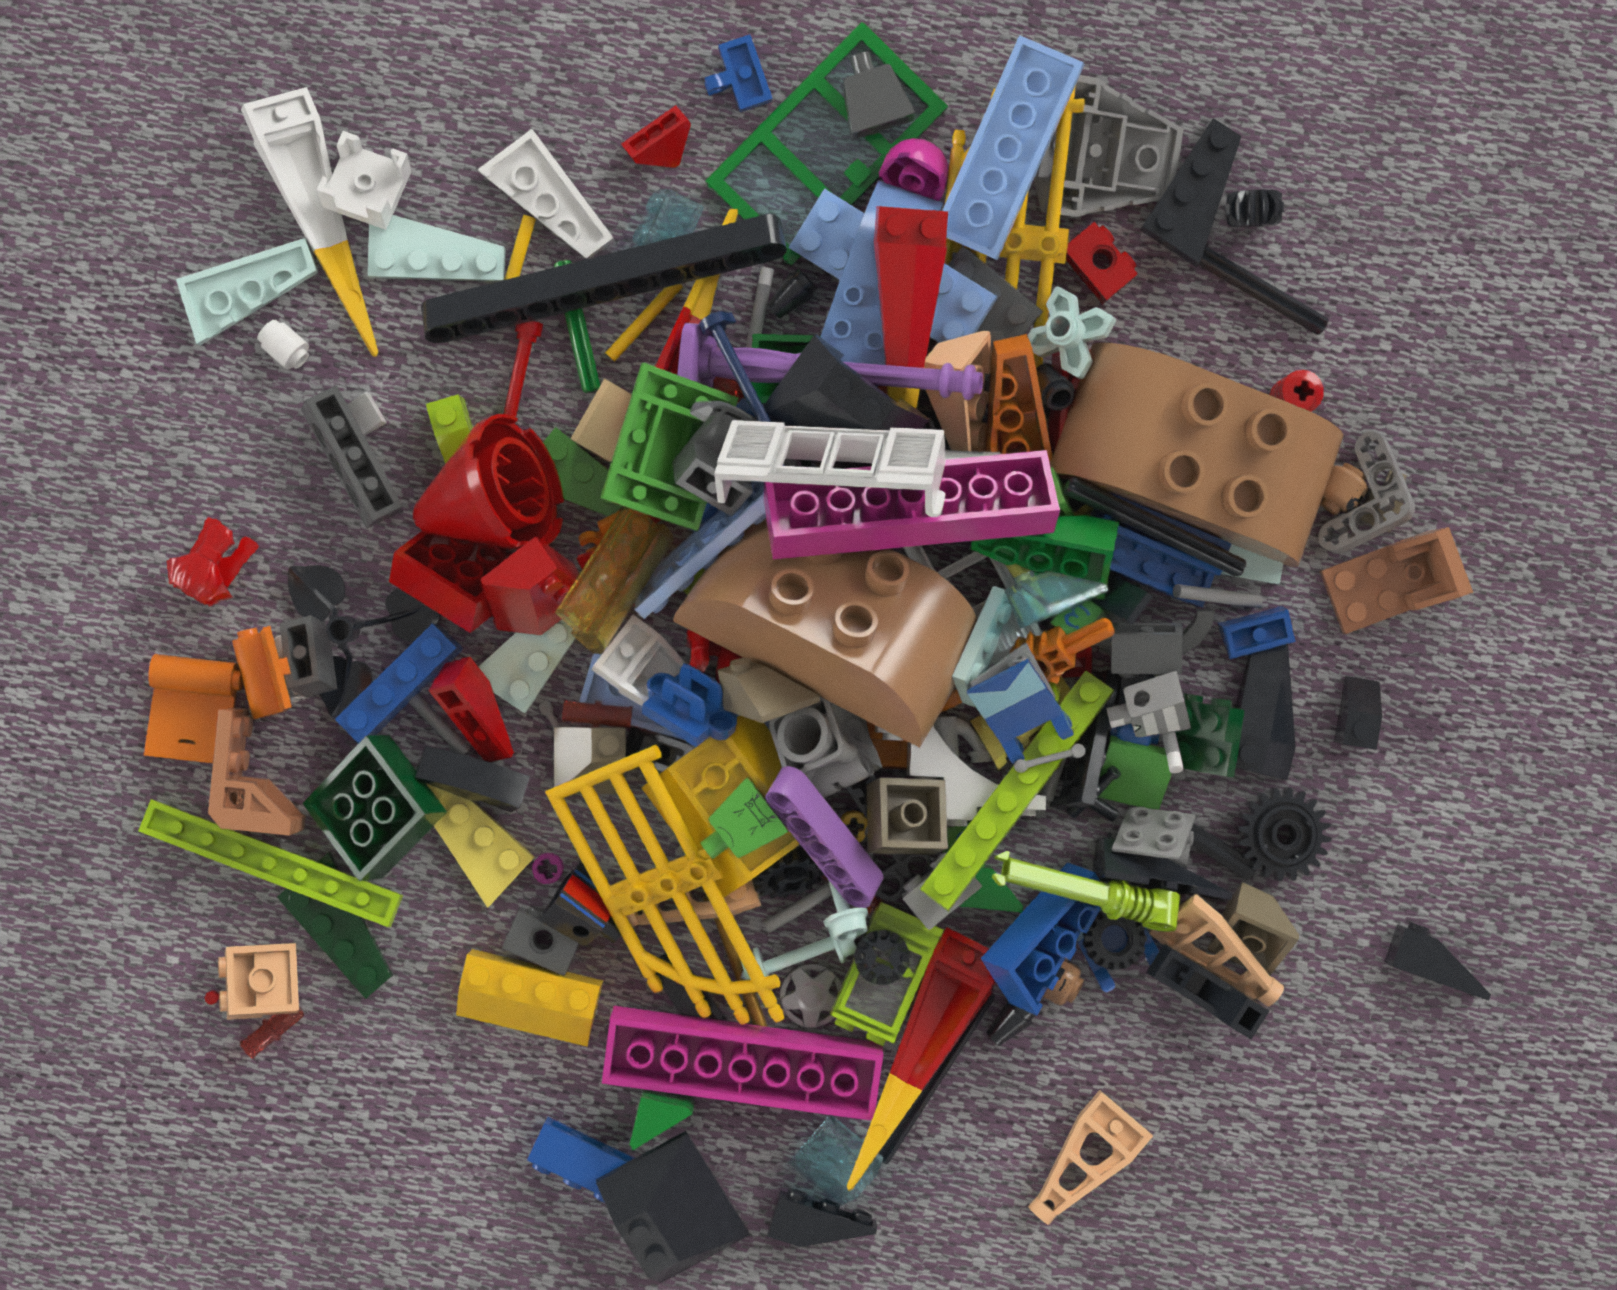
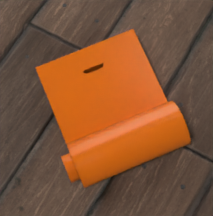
M271 626L263 627L260 633H258L257 628L237 632L238 639L232 640L252 719L275 715L292 708L284 675L291 674L287 657L279 659Z
M154 654L148 673L149 685L154 690L144 756L213 764L219 709L235 708L237 690L241 691L243 687L238 664Z

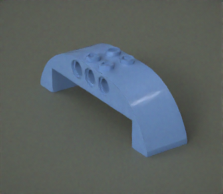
M878 181L854 239L821 334L822 339L844 354L841 361L885 365L874 249L876 206L941 211L942 202Z

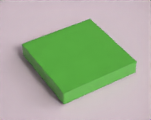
M1110 736L1106 748V760L1101 767L1099 778L1107 772L1110 766H1115L1120 771L1121 776L1118 779H1114L1099 798L1159 810L1172 775L1169 770L1165 748L1154 745L1144 746L1120 740L1116 736Z

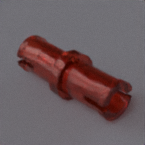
M564 700L562 722L593 724L592 727L599 728L600 725L630 728L633 706L605 705L599 700H595V703Z

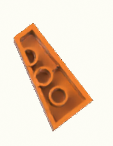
M1024 334L993 341L986 452L1011 454L1047 450L1050 463L1052 451L1033 349L1028 336Z

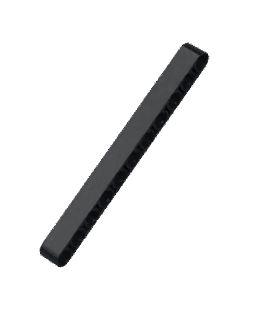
M761 215L431 298L421 305L424 336L429 342L445 343L774 261L783 257L787 252L781 219L776 215Z

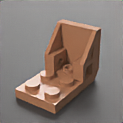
M1449 527L1429 530L1319 571L1343 634H1348L1409 610L1422 609L1473 593Z
M219 709L208 814L221 829L288 836L303 831L306 816L270 779L242 776V772L248 769L250 759L249 751L245 750L246 737L251 736L253 729V719L248 717L249 709Z

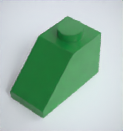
M985 864L975 876L982 887L959 905V907L1023 912L1021 902L1006 884L999 886L994 881L992 875L996 872L990 865Z

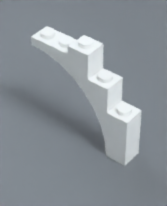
M875 725V732L883 733V740L903 741L902 738ZM934 725L920 748L908 742L906 775L915 776V779L935 780V777H940V780H945L947 825L967 826V820H973L977 814V807H982L998 787V784L973 771L958 758L938 734ZM1036 795L1021 816H1036V810H1046V796Z

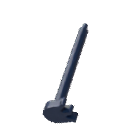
M718 311L706 316L699 323L702 333L706 336H711L717 342L756 420L771 422L725 333L726 325L736 322L732 312Z

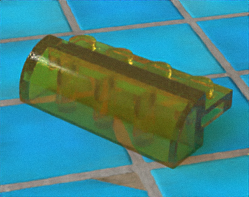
M623 506L559 605L555 614L573 629L571 634L593 654H602L672 545L674 538L671 531L665 524L653 522L646 514Z

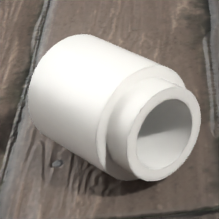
M272 320L258 334L257 339L262 343L261 348L287 370L293 367L295 369L301 367L309 357L307 352L309 344L284 322L279 323L277 320Z

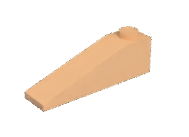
M980 331L940 342L926 356L924 368L941 369L945 363H951L954 370L964 371L967 365L972 364L977 372L983 373L981 394H975L970 400H965L961 392H952L950 397L943 398L939 391L926 389V393L942 430H944L951 450L986 452L987 423L982 422L986 405L989 403V392L984 391L985 373H991L992 348L989 331Z

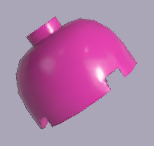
M911 138L901 141L889 150L879 171V178L882 176L883 181L887 184L939 201L947 186L949 165L944 153L935 144L924 139Z

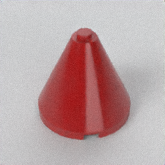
M496 414L481 420L471 429L415 503L413 509L414 523L423 532L515 550L521 548L535 536L547 545L550 544L558 536L562 527L563 519H556L557 504L563 503L564 498L556 466L546 446L531 428L523 431L514 424L518 418L512 415Z

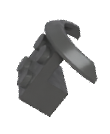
M697 401L691 406L690 414L704 423L672 461L675 483L732 517L752 494L751 481L733 480L725 503H718L714 476L717 460L732 420H757L743 410L722 401ZM785 459L784 461L785 466L802 467L801 461L798 459Z
M1197 609L1194 619L1183 631L1182 623H1133L1132 625L1112 623L1115 630L1114 635L1094 645L1111 655V674H1118L1125 678L1137 677L1139 674H1153L1155 677L1174 671H1177V674H1182V655L1196 647L1208 634L1213 624L1215 610Z

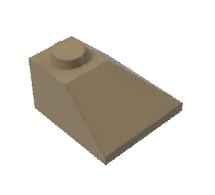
M749 658L733 660L730 662V666L718 670L719 682L723 691L724 710L760 723L820 702L818 694L766 666L751 662Z
M554 727V787L626 757L625 727ZM610 779L593 786L597 794H617Z
M1243 882L1232 895V900L1228 901L1222 916L1270 976L1298 942L1300 935L1274 896ZM1213 934L1207 950L1217 953L1224 946ZM1235 956L1229 959L1244 966V964Z

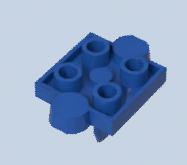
M683 663L680 673L675 677L668 673H656L647 680L646 685L649 699L642 704V714L694 747L699 746L709 736L716 740H726L735 732L737 718L734 715L735 713L724 710L721 684L693 666Z

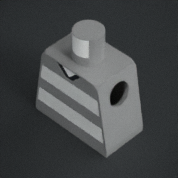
M1177 671L1125 687L1123 691L1126 703L1107 708L1111 728L1132 723L1136 737L1191 728Z

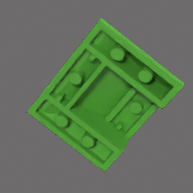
M641 363L600 499L698 531L707 502L675 483L672 461L704 423L690 414V408L695 402L722 401L736 407L738 397L647 363Z

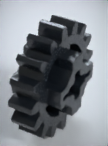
M801 846L800 848L795 847L754 877L752 881L755 891H759L762 897L770 894L771 899L777 896L787 898L789 894L795 893L800 895L807 890H811L813 888L812 883H820L822 881L821 876H824V873Z

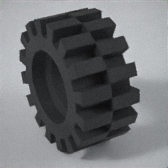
M1100 911L1087 933H1083V945L1086 948L1087 955L1094 963L1106 969L1119 970L1130 967V965L1140 959L1139 957L1145 951L1144 946L1145 942H1147V936H1145V928L1140 922L1121 917L1117 920H1112L1106 916V913ZM1111 925L1123 928L1128 937L1127 945L1119 952H1110L1102 944V933Z

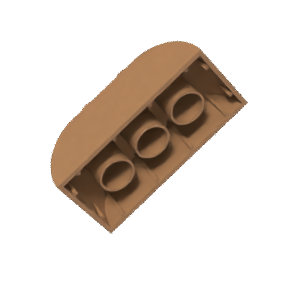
M1116 343L1092 344L1090 355L1093 363L1085 377L1080 379L1060 439L1050 462V468L1053 467L1059 478L1067 481L1070 477H1077L1109 494L1113 493L1227 541L1232 545L1281 562L1292 568L1298 567L1344 437L1342 431L1315 413L1183 360L1129 345Z
M765 518L757 525L751 524L744 531V536L738 543L726 546L718 554L715 561L703 572L677 610L673 622L744 658L751 659V662L774 670L827 701L920 748L956 687L952 675L978 619L968 601L948 580L934 570L892 549L773 560L767 519Z

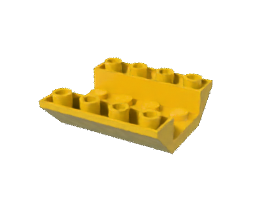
M740 715L737 717L735 732L728 739L716 740L709 737L659 775L699 850L703 848L700 842L716 831L708 818L742 781L749 777L765 798L782 766L771 732L765 723H760ZM645 784L641 787L671 828L649 784ZM788 830L784 835L740 858H737L728 847L716 857L720 864L719 868L723 878L715 882L723 897H726L752 880L797 847L799 842Z

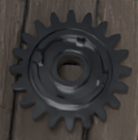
M1285 787L1281 796L1277 788H1270V798L1266 794L1259 792L1257 793L1259 804L1252 801L1246 802L1251 813H1239V817L1246 821V825L1237 826L1235 830L1244 833L1245 837L1237 840L1236 844L1247 846V849L1240 856L1244 859L1253 857L1250 867L1256 870L1262 866L1261 876L1268 878L1272 871H1274V879L1282 881L1286 872L1288 879L1295 881L1297 870L1302 875L1308 876L1310 874L1307 864L1315 867L1320 866L1319 861L1315 857L1316 854H1328L1321 847V843L1330 842L1332 838L1322 835V831L1330 828L1331 824L1319 821L1326 811H1313L1317 804L1316 799L1311 798L1304 803L1306 792L1298 791L1293 797L1292 788ZM1282 825H1286L1290 831V836L1284 843H1280L1277 839V830Z

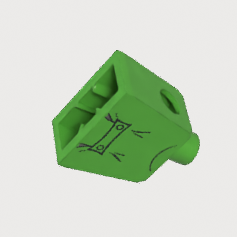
M747 777L708 818L716 831L700 843L712 859L728 847L737 858H740L788 832V829L767 804L766 799L754 783Z

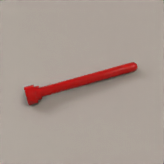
M529 321L515 325L514 331L517 332L516 339L519 340L503 414L517 417L532 343H536L537 337H541L543 323Z

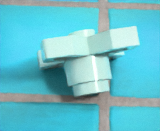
M1057 286L1046 303L1050 314L1046 325L1032 328L1028 334V339L1034 354L1044 358L1059 351L1061 368L1077 378L1083 379L1093 363L1086 342L1107 338L1116 323V318L1097 307L1079 314L1078 298Z

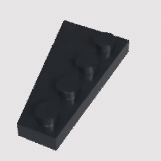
M1213 118L1140 231L1197 267L1200 264L1242 136Z
M1110 670L1092 674L1112 688L1114 693L1076 742V744L1084 746L1085 754L1081 758H1074L1072 756L1068 766H1064L1060 780L1064 781L1059 797L1054 796L1053 802L1050 803L1049 807L1066 810L1093 806L1094 801L1098 797L1100 770L1106 760L1105 745L1107 735L1112 729L1107 708L1113 707L1119 695V675L1111 674Z

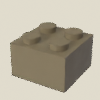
M878 778L866 785L868 853L934 855L948 849L945 780Z

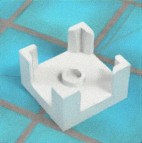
M342 131L337 143L340 156L329 183L327 178L323 176L317 188L322 207L386 230L411 174L408 155L399 150L391 149L392 159L362 149L358 136Z

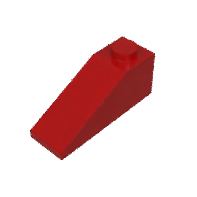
M470 656L445 663L428 691L484 761L494 762L511 758L514 751L490 681Z

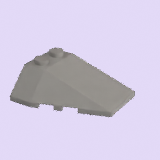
M1080 75L1076 83L1074 99H1085V107L1083 113L1072 114L1060 215L1079 217L1085 214L1160 200L1176 175L1184 129L1151 109H1146L1132 101L1131 97L1117 92L1099 78ZM1057 128L1034 177L1040 209L1044 213H1047Z

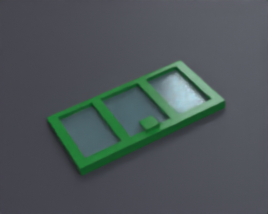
M861 22L705 180V183L732 209H738V215L743 220L767 214L778 216L781 219L787 247L786 254L781 258L792 267L802 256L788 247L824 188L850 205H853L879 179V171L889 150L903 140L918 139L948 109V105L865 23ZM869 52L874 68L889 64L892 67L913 106L915 114L912 122L851 141L843 93V79L855 75L850 58L858 53Z

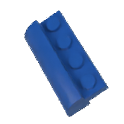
M1111 493L1227 551L1230 550L1231 543ZM1093 509L1090 517L1119 522L1110 572L1175 598L1173 596V588L1176 584L1210 588L1214 576L1221 575L1222 570L1096 509ZM1176 598L1195 607L1203 608L1205 601Z

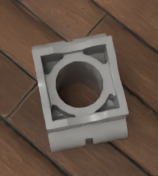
M820 697L819 703L772 719L769 722V729L782 768L791 766L802 771L823 798L840 791L843 787L846 788L873 775L874 771L882 768L877 750L868 732L867 721Z

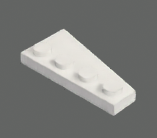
M533 129L478 169L483 176L585 259H590L614 241L612 235Z

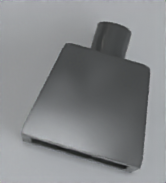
M862 52L852 56L850 62L855 75L843 79V93L851 141L912 122L915 114L913 106L892 67L889 64L874 68L869 52Z

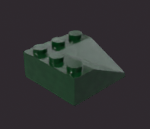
M390 735L365 736L302 803L359 881L383 878L447 813V810L428 785L414 778L416 769Z

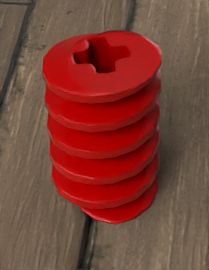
M1297 370L1276 382L1271 388L1269 395L1311 412L1321 404L1324 396V387L1320 378L1315 373L1308 370Z

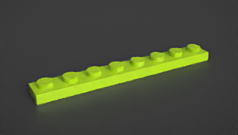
M1085 671L1059 705L1071 719V728L1074 735L1064 740L1061 739L1051 720H1049L1023 752L1024 760L1028 761L1070 750L1113 695L1114 690ZM1064 758L1029 767L1023 773L1017 772L1013 766L922 885L920 891L949 912Z
M150 800L138 830L146 835L386 927L392 926L403 895L368 881H359L353 875L235 830L221 829L214 822L156 800Z

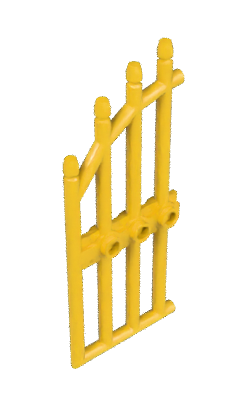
M1076 85L1057 125L1045 226L1025 225L1027 193L999 256L1007 258L1005 280L1016 289L1021 259L1041 261L1036 306L1044 312L1036 320L1033 328L1046 325L1049 315L1046 303L1051 296L1055 263L1065 264L1069 229L1059 228L1070 130L1072 114L1083 113L1085 107V99H1074ZM955 129L952 136L953 147L950 153L945 203L970 149L969 147L965 152L963 149L966 141L965 130ZM946 238L947 251L944 261L946 265L952 260L953 252L958 253L962 246H964ZM966 247L986 263L987 255ZM1033 353L1037 368L1043 364V358Z
M657 745L545 791L643 977L647 979L646 982L654 993H658L663 989L662 981L656 975V972L684 986L692 1003H695L696 1011L702 1018L711 1015L710 1006L704 1000L705 996L702 991L724 995L731 1010H734L733 1014L736 1020L741 1025L750 1021L749 1013L746 1007H743V1002L739 994L758 992L774 1022L777 1023L784 1019L783 1010L777 1004V999L772 989L780 987L779 977L776 974L765 977L715 882L723 878L716 857L712 859L704 848L698 850L652 762L661 758V752ZM640 767L685 853L684 856L668 861L623 773ZM610 779L656 867L642 873L638 872L595 791L594 785ZM579 791L581 792L626 879L612 885L609 884L564 799L565 797ZM701 886L703 887L750 979L731 981L686 892ZM673 898L715 979L692 974L656 904ZM640 910L644 911L672 964L645 951L627 915Z

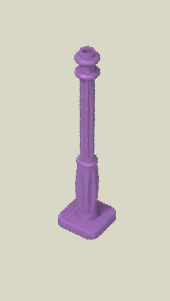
M686 323L681 334L677 375L711 388L715 377L736 380L720 348L717 347L715 339L704 335L699 324ZM733 348L749 380L757 383H780L801 354L760 348ZM844 362L873 385L937 390L943 398L950 397L952 392H961L965 400L972 399L975 394H981L983 388V373L977 372L972 364L967 365L964 371L954 370L951 363H945L941 369Z

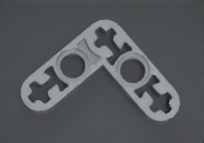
M1369 431L1363 433L1355 443L1356 455L1375 499L1327 522L1319 531L1318 540L1320 545L1333 554H1341L1406 523L1414 515L1415 503L1388 441L1377 432ZM1373 441L1378 445L1375 447L1378 458L1382 461L1376 462L1375 458L1366 452L1370 449V442ZM1384 469H1391L1393 472L1392 481L1386 486H1379L1376 480L1379 472ZM1396 500L1405 503L1400 507L1401 513L1399 514L1390 511L1395 507L1394 502ZM1378 508L1385 512V514H1383V516L1387 519L1385 522L1383 520L1382 515L1377 511ZM1365 514H1372L1375 519L1373 527L1367 531H1360L1358 527L1360 518ZM1351 529L1355 536L1353 537L1347 531ZM1335 530L1342 534L1338 537L1339 543L1337 545L1329 541L1333 538L1332 532Z

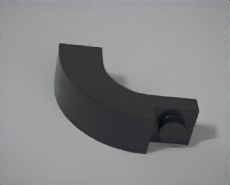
M1165 943L1146 971L1153 978L1190 999L1223 1023L1251 1040L1269 1013V1010Z

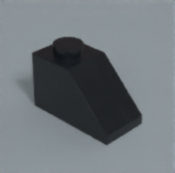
M1345 676L1334 742L1377 750L1382 721L1380 682Z

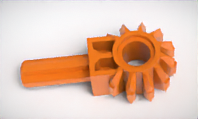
M1101 618L1068 635L1060 626L1047 632L1044 631L1040 636H1035L1030 631L1026 638L1018 636L1009 654L1026 643L1048 683L1058 684L1061 674L1075 666L1077 652L1113 636L1115 630L1109 619Z

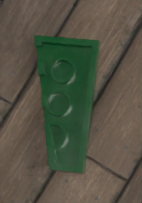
M328 852L317 861L338 870L331 852ZM287 888L277 896L280 902L365 999L393 976L364 918Z

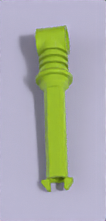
M1005 851L994 858L1003 861L1001 875L996 873L992 875V878L999 886H1004L1005 882L1099 906L1109 919L1117 920L1121 917L1141 922L1143 927L1150 930L1171 932L1177 929L1180 894L1165 889L1148 890L1132 886L1128 881L1117 879L1104 883L1010 858L1009 851Z

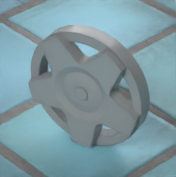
M816 963L802 964L792 969L784 978L780 989V1001L785 1014L793 1022L804 1027H819L829 1023L835 1018L830 1014L823 1019H818L821 1011H831L837 996L830 993L829 989L834 981L839 993L842 985L837 975L826 966ZM813 969L821 972L815 977H811L805 970ZM792 979L795 989L786 994V988ZM790 1010H801L803 1019L795 1016Z

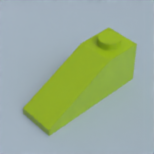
M459 394L425 404L445 464L473 428L465 400Z

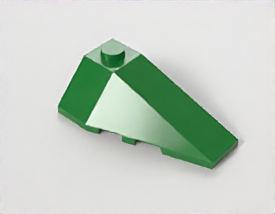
M1085 515L1058 516L1054 533L974 540L971 542V550L1007 566L1014 564L1031 570L1030 576L1039 580L1044 576L1060 583L1059 589L1068 593L1104 600L1119 522Z

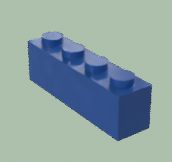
M432 623L335 720L358 744L365 736L377 735L416 694L422 691L439 674L444 664L451 662L464 648L441 625Z
M547 1117L527 1161L533 1163L532 1167L543 1174L550 1175L552 1172L563 1177V1182L575 1189L584 1187L593 1191L594 1197L604 1202L596 1184V1179L631 1161L635 1157Z

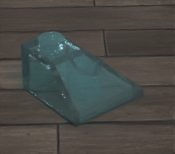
M1033 570L1013 578L1015 585L1004 590L1020 629L1078 607L1108 591L1104 583L1049 571L1035 576Z
M830 1115L791 1158L789 1164L832 1200L842 1206L856 1199L878 1175L883 1156L878 1153L853 1190L848 1191L847 1184L864 1141L833 1115Z

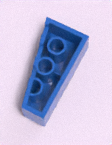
M1068 862L1060 870L1100 881L1095 872ZM1042 891L1035 897L980 958L1010 1004L1036 1016L1043 1007L1040 1000L1047 989L1053 990L1059 980L1055 976L1065 959L1071 960L1077 950L1075 948L1077 938L1081 932L1087 933L1101 907Z

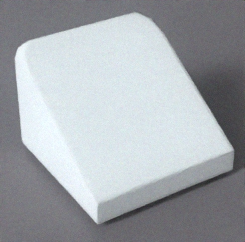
M364 392L348 404L364 436L387 423L368 392Z

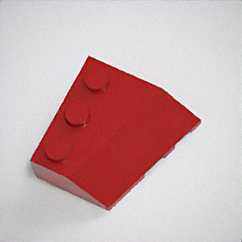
M421 531L394 552L389 582L464 630L472 633L492 616L489 610L490 604L485 597L480 579L512 554L507 553V548L484 545L482 543L433 535Z
M536 536L480 579L485 597L490 604V613L494 617L493 624L500 631L542 635L569 613L583 608L587 603V599L594 595L575 565Z

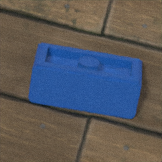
M1284 606L1218 623L1229 659L1296 642L1289 610Z

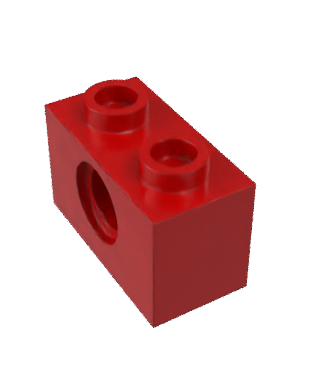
M1094 221L1068 243L1066 262L1103 305L1131 282L1138 273L1135 271L1137 265L1132 257L1125 251L1120 253L1113 244L1115 239L1111 232L1104 225L1099 227ZM1104 254L1109 260V268H1097L1093 264V255Z

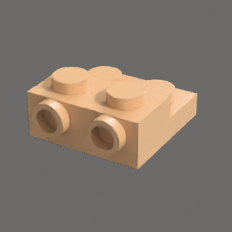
M296 943L226 947L225 957H218L219 978L226 979V991L219 992L220 1012L227 1011V1020L262 1018L263 1015L299 1012Z

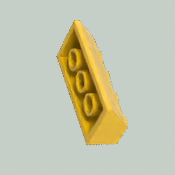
M472 949L466 956L461 976L456 1015L588 1047L604 980L567 972L563 976L537 964Z

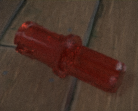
M299 1006L298 1013L275 1014L270 1019L264 1018L262 1020L263 1024L239 1042L241 1048L251 1059H254L256 1055L273 1041H280L282 1039L281 1035L303 1018V1010Z

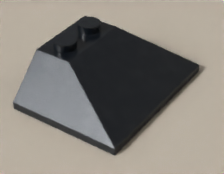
M817 334L812 337L763 405L771 422L785 423V426L890 431V428L922 429L929 420L928 417L904 399L900 398L896 402L841 361L844 354ZM810 460L820 468L822 461ZM835 461L833 468L847 469L872 466V463Z
M687 1131L678 1134L596 1179V1184L616 1229L647 1277L659 1283H663L750 1235L747 1227Z

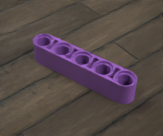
M791 766L781 768L765 796L767 804L841 896L855 907H868L883 880L881 870L807 776L799 769Z

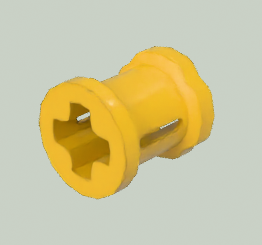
M847 811L840 818L845 825L850 824L851 818H857L859 824H864L863 828L858 829V834L853 835L858 842H861L866 837L867 819L860 811Z

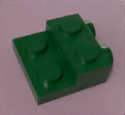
M1183 693L1191 726L1190 729L1175 731L1183 769L1234 778L1245 710L1231 708V700L1211 698V704L1203 703L1204 696Z

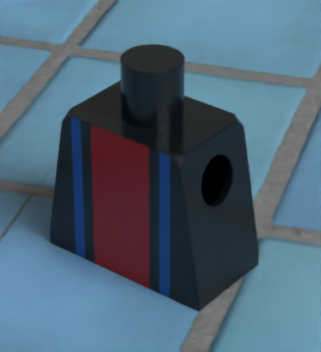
M580 861L563 879L539 921L581 945H588L599 933L614 944L621 934L584 864Z

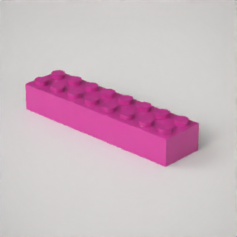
M1047 450L945 459L946 463L939 490L945 493V501L942 513L938 517H930L926 514L925 490L764 482V505L772 559L1054 533L1060 508ZM869 466V467H858V468H847V469H854V470H871V466Z
M614 1006L609 1022L602 1084L872 1121L876 1110L883 1062V1046L868 1040L752 1024L741 1025L737 1022Z

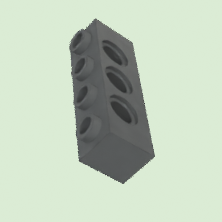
M337 385L306 399L301 411L365 527L368 529L397 514L403 505Z

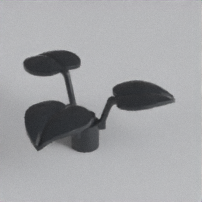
M322 565L290 566L288 569V588L296 610L302 617L311 615L320 621H324L329 616V622L326 625V635L331 642L338 644V649L342 650L346 656V659L341 656H333L337 689L319 694L331 717L339 716L372 683L370 667L362 661L352 662L353 655L347 647V643L354 642L359 637L361 628L392 621V629L396 636L405 641L414 642L432 623L438 624L441 614L399 588L392 591L386 598L385 605L390 614L389 616L360 622L351 616H338V610L334 606L339 605L344 600L346 589L344 580L337 571Z

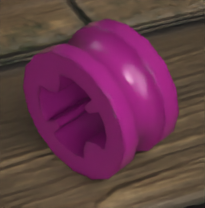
M544 853L534 861L532 872L538 882L551 884L562 876L564 864L558 855ZM544 859H549L550 864L557 865V872L553 871L552 874L554 876L551 878L547 877L546 872H540L539 865H544L542 861Z

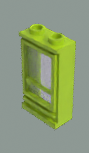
M878 902L867 926L868 931L864 933V936L869 932L882 929L898 934L903 938L910 951L909 966L899 980L889 985H877L862 977L856 967L854 956L829 1014L836 1018L835 1025L853 1032L856 1026L867 1031L865 1038L884 1046L886 1040L895 1043L897 1034L943 929L934 926L928 930L920 919L883 902ZM873 945L871 948L875 951L874 953L877 958L871 968L882 963L892 969L893 966L890 964L891 961L888 957L894 947L892 946L890 949L881 951Z

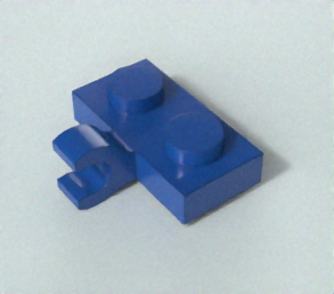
M749 34L719 44L718 50L726 71L705 77L704 84L708 96L723 92L731 87L740 112L772 102L773 98L751 35Z

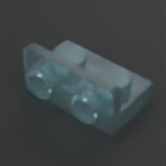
M658 189L647 202L646 211L648 213L644 223L637 227L633 235V243H635L633 248L693 233L704 207L670 189Z

